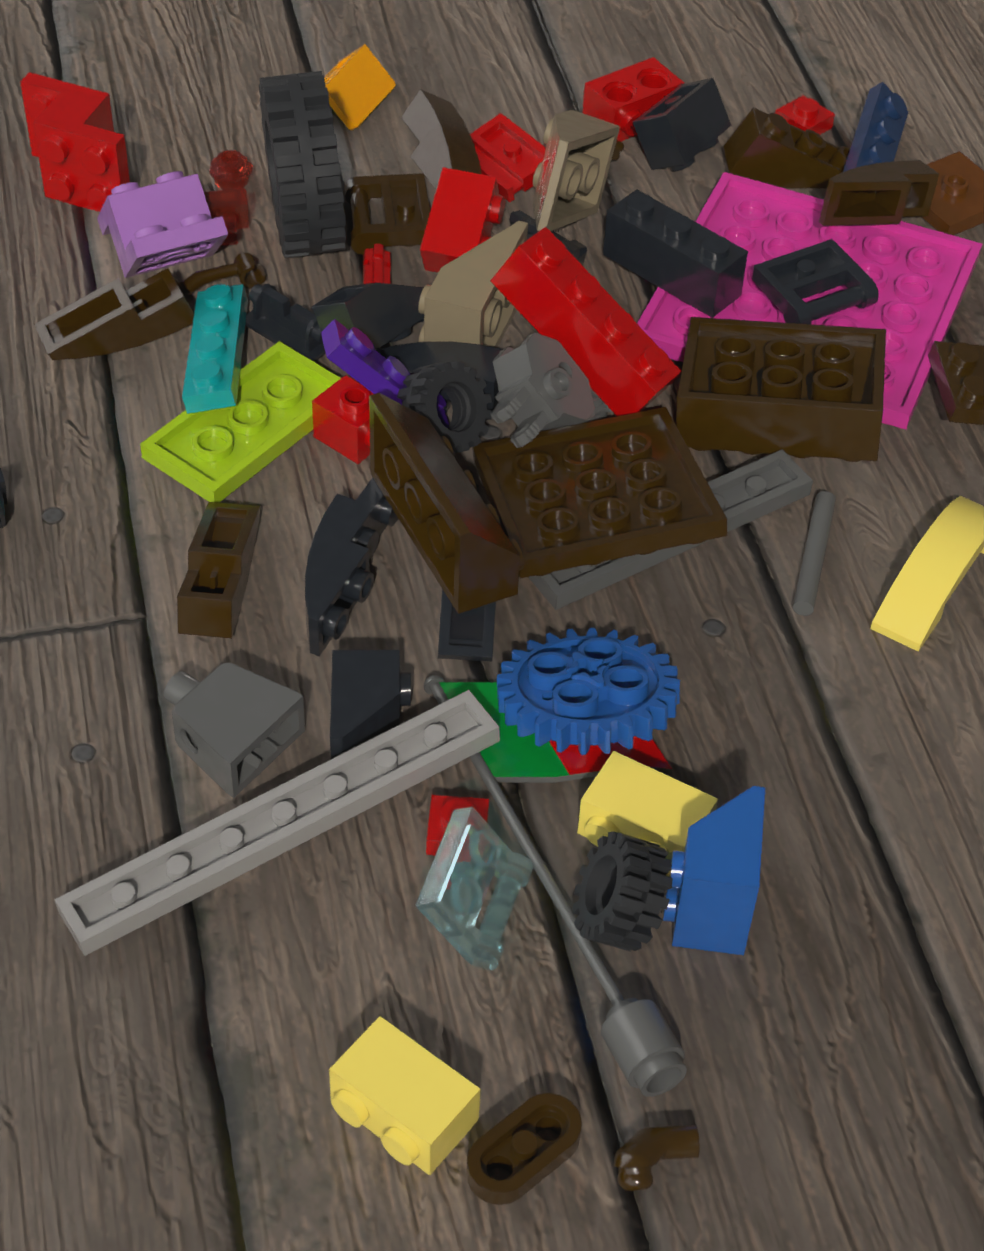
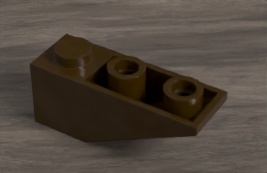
M754 107L724 145L729 173L784 189L827 188L829 179L843 172L850 151L849 147H838L825 141L818 133L812 130L803 131L789 124L782 116L776 113L767 114Z

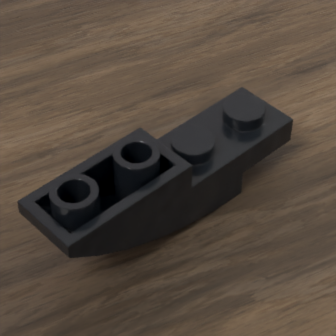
M373 477L356 500L338 493L336 494L321 519L309 550L305 572L306 629L310 653L319 657L332 638L337 640L343 634L348 622L349 613L356 603H363L369 596L374 582V575L369 572V560L374 555L379 537L387 526H394L398 520V517Z

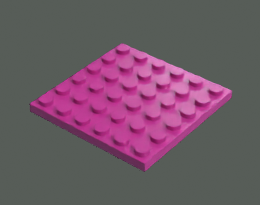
M723 172L695 222L747 250L748 256L741 296L713 318L786 323L784 314L752 281L754 265L833 239L873 279L878 288L879 298L877 303L865 308L854 306L814 320L811 324L886 329L882 423L907 430L932 370L928 354L934 341L944 342L979 259L983 244L903 221L900 224L823 226L819 223L824 199ZM842 285L802 300L808 303L848 288ZM658 287L637 324L666 352L670 359L683 362L691 317H711Z

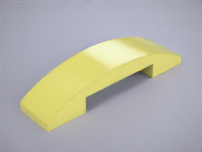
M959 496L942 511L901 569L876 613L870 629L919 652L940 621L945 604L980 552L984 554L983 505Z

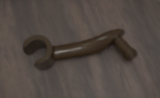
M243 252L235 257L232 264L196 271L179 283L177 280L176 282L186 298L206 284L233 276H238L244 287L252 289L256 284L262 285L265 282L266 274L261 264L255 265L251 254Z

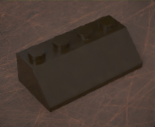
M381 393L369 395L370 474L457 613L460 614L518 595L519 571L524 568V559L520 546L515 539H508L500 527L499 518L494 507L490 503L485 504L477 493L472 474L467 469L462 470L455 460L452 446L447 437H440L429 419Z

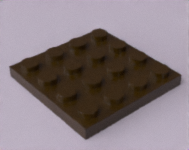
M666 407L540 431L532 441L523 447L516 448L510 438L479 443L476 447H472L473 461L490 504L496 510L498 517L501 518L500 527L508 539L513 538L517 541L522 551L524 568L519 571L520 579L530 576H544L555 571L584 565H597L604 561L637 554L646 555L657 550L686 544H700L706 540L728 536L727 517Z

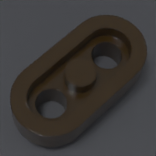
M554 1093L538 1094L529 1098L477 1139L471 1146L467 1157L466 1176L472 1192L481 1200L495 1205L515 1202L529 1192L576 1152L582 1129V1119L577 1107L569 1099ZM544 1129H550L556 1132L559 1137L552 1141H546L541 1139L537 1133ZM494 1168H503L510 1173V1176L505 1180H495L489 1176L488 1172Z

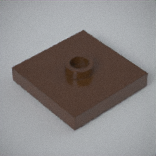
M960 151L926 164L938 172L939 177L928 216L921 217L937 231L950 235H956L984 223V170Z

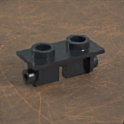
M256 284L251 289L249 299L253 302V310L246 314L245 326L274 344L279 341L313 362L326 354L321 330L314 313L297 303L291 307L290 299L277 292L275 287L270 284Z

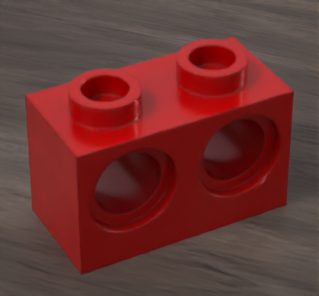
M652 57L586 82L584 87L583 114L620 126L617 140L624 141L637 135L633 121L676 87L684 84V82L656 58Z

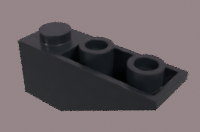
M386 283L344 286L311 307L321 332L336 319L349 330L352 327L361 330L373 343L374 350L381 354L380 347L386 343L395 342L409 336L412 333L411 326L424 322V314L419 313V300L424 287Z

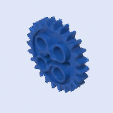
M590 628L586 636H578L573 629H567L566 638L563 639L547 633L545 644L529 640L527 641V652L513 650L512 661H503L501 663L502 674H497L499 713H505V724L507 726L517 725V735L519 737L535 733L536 746H542L551 740L556 741L557 752H563L572 744L578 745L581 755H586L591 745H598L605 754H609L611 743L616 742L627 749H632L634 736L651 741L653 729L665 731L667 729V718L676 717L680 695V679H677L678 668L677 666L669 665L670 656L668 654L656 655V644L651 643L638 647V636L633 635L622 641L618 639V630H612L605 637L598 636L595 628Z

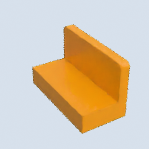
M366 44L340 60L324 76L325 87L329 94V105L351 131L357 128L396 86L395 81Z

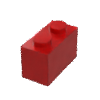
M442 168L420 247L426 271L439 273L441 267L491 238L490 234L493 223H501L505 208V197L499 196L497 177Z

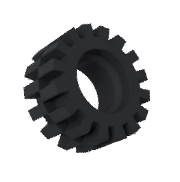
M608 832V837L602 836L597 840L598 849L592 847L587 854L590 860L589 865L582 864L579 874L584 877L582 884H576L574 895L579 896V901L573 904V914L578 915L574 924L577 930H581L579 935L585 939L629 952L631 950L637 951L641 949L642 943L648 944L653 938L651 927L659 929L663 921L659 916L661 908L666 910L668 908L670 899L665 898L664 895L665 890L672 888L673 878L666 876L672 869L671 860L665 859L668 853L660 845L619 832Z

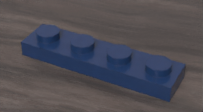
M884 82L869 90L843 172L860 166L892 162L895 159L909 111L902 97L897 93H893Z

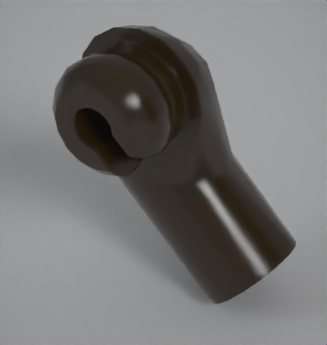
M697 1125L648 1127L636 1132L615 1155L614 1166L619 1167L617 1177L619 1186L624 1190L648 1189L653 1183L651 1166L656 1165L660 1160L699 1158L700 1142Z

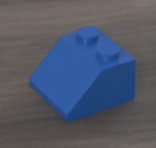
M752 786L689 826L685 850H673L671 858L672 867L669 877L673 878L672 888L666 890L665 898L670 900L667 910H663V921L674 922L672 946L744 956L760 885L766 787Z

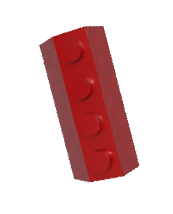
M544 227L519 245L490 280L539 334L560 342L589 379L590 388L616 416L642 411L680 377L682 371L668 357L666 352L634 321L633 317L600 285L599 281L583 267L547 227Z

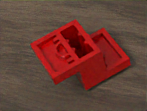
M29 72L20 81L31 152L32 156L39 158L45 197L100 212L107 196L112 195L111 190L113 188L130 183L125 135L114 132L110 94Z

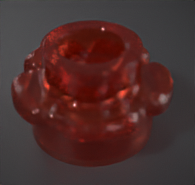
M226 150L219 153L218 156L212 159L211 166L209 167V173L214 178L215 185L226 191H236L247 186L249 176L253 172L252 163L248 162L246 156L235 150Z

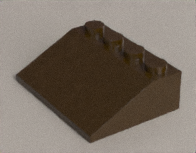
M691 317L677 396L676 426L688 448L697 451L714 449L741 451L745 454L756 455L760 453L773 454L783 450L787 455L796 458L824 457L842 459L848 462H859L862 460L877 461L883 416L886 329Z

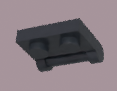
M833 239L754 265L752 281L784 314L786 323L811 324L814 320L854 306L859 308L871 306L877 303L879 298L878 288L873 279ZM842 285L848 288L808 303L802 300Z

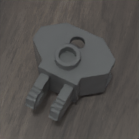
M534 332L527 336L518 348L506 347L493 360L499 389L495 398L499 403L492 410L491 417L497 424L508 421L511 418L518 427L510 437V440L516 448L523 447L532 441L540 431L581 424L587 421L594 412L595 406L589 379L559 341Z

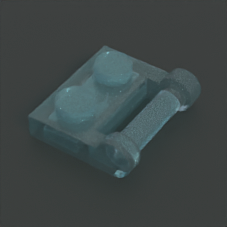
M473 806L456 809L452 813L415 906L469 964L486 970L496 969L504 951V947L501 944L503 933L520 888L525 887L529 883L533 872L532 862L526 856L512 852ZM494 875L498 880L478 930L474 925Z

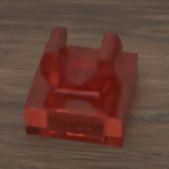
M246 188L204 192L212 219L223 216L228 231V236L220 246L238 245L237 229L249 228Z

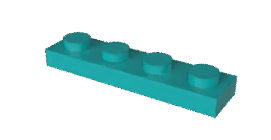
M218 284L207 288L205 291L197 292L182 394L187 414L232 407L237 404L248 305L244 284L234 286Z

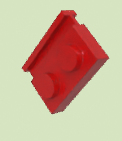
M502 113L470 134L479 158L482 175L497 177L499 194L504 196L508 202L515 199L514 194L522 189L526 192L533 187L534 173L544 159L546 151L544 145Z

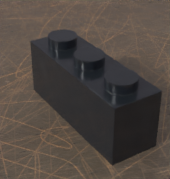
M638 189L607 210L603 248L604 256L711 318L715 317L741 296L748 256L747 250Z

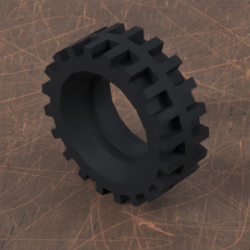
M322 71L259 78L261 119L268 176L282 254L284 258L344 251L346 242L344 226L346 221L343 209L344 196L340 177L341 168L338 161L333 114L329 105V94L325 87L324 75H322Z

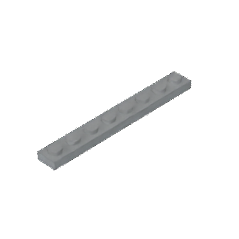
M467 690L54 899L58 912L83 955L86 956L499 742V726L474 695Z

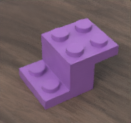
M175 171L156 178L157 184L139 187L138 182H130L119 185L111 190L112 195L107 196L97 220L102 235L111 234L125 278L213 256L228 236L223 216L213 219L211 217L198 173L184 177L182 171Z

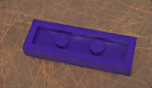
M334 319L321 332L326 357L373 394L381 393L402 404L403 400L397 398L399 389L407 388L403 383L404 379L410 375L407 368L395 357L389 356L386 359L374 350L373 343L361 330L355 327L349 330ZM439 393L436 404L438 417L442 424L448 428L449 423L444 410L446 402Z

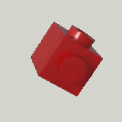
M345 375L312 400L313 437L356 464H360L370 455L369 395H373V393L362 384Z

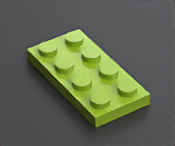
M279 341L240 370L236 406L187 414L185 410L140 443L142 459L208 502L219 503L313 430L312 400L341 378Z

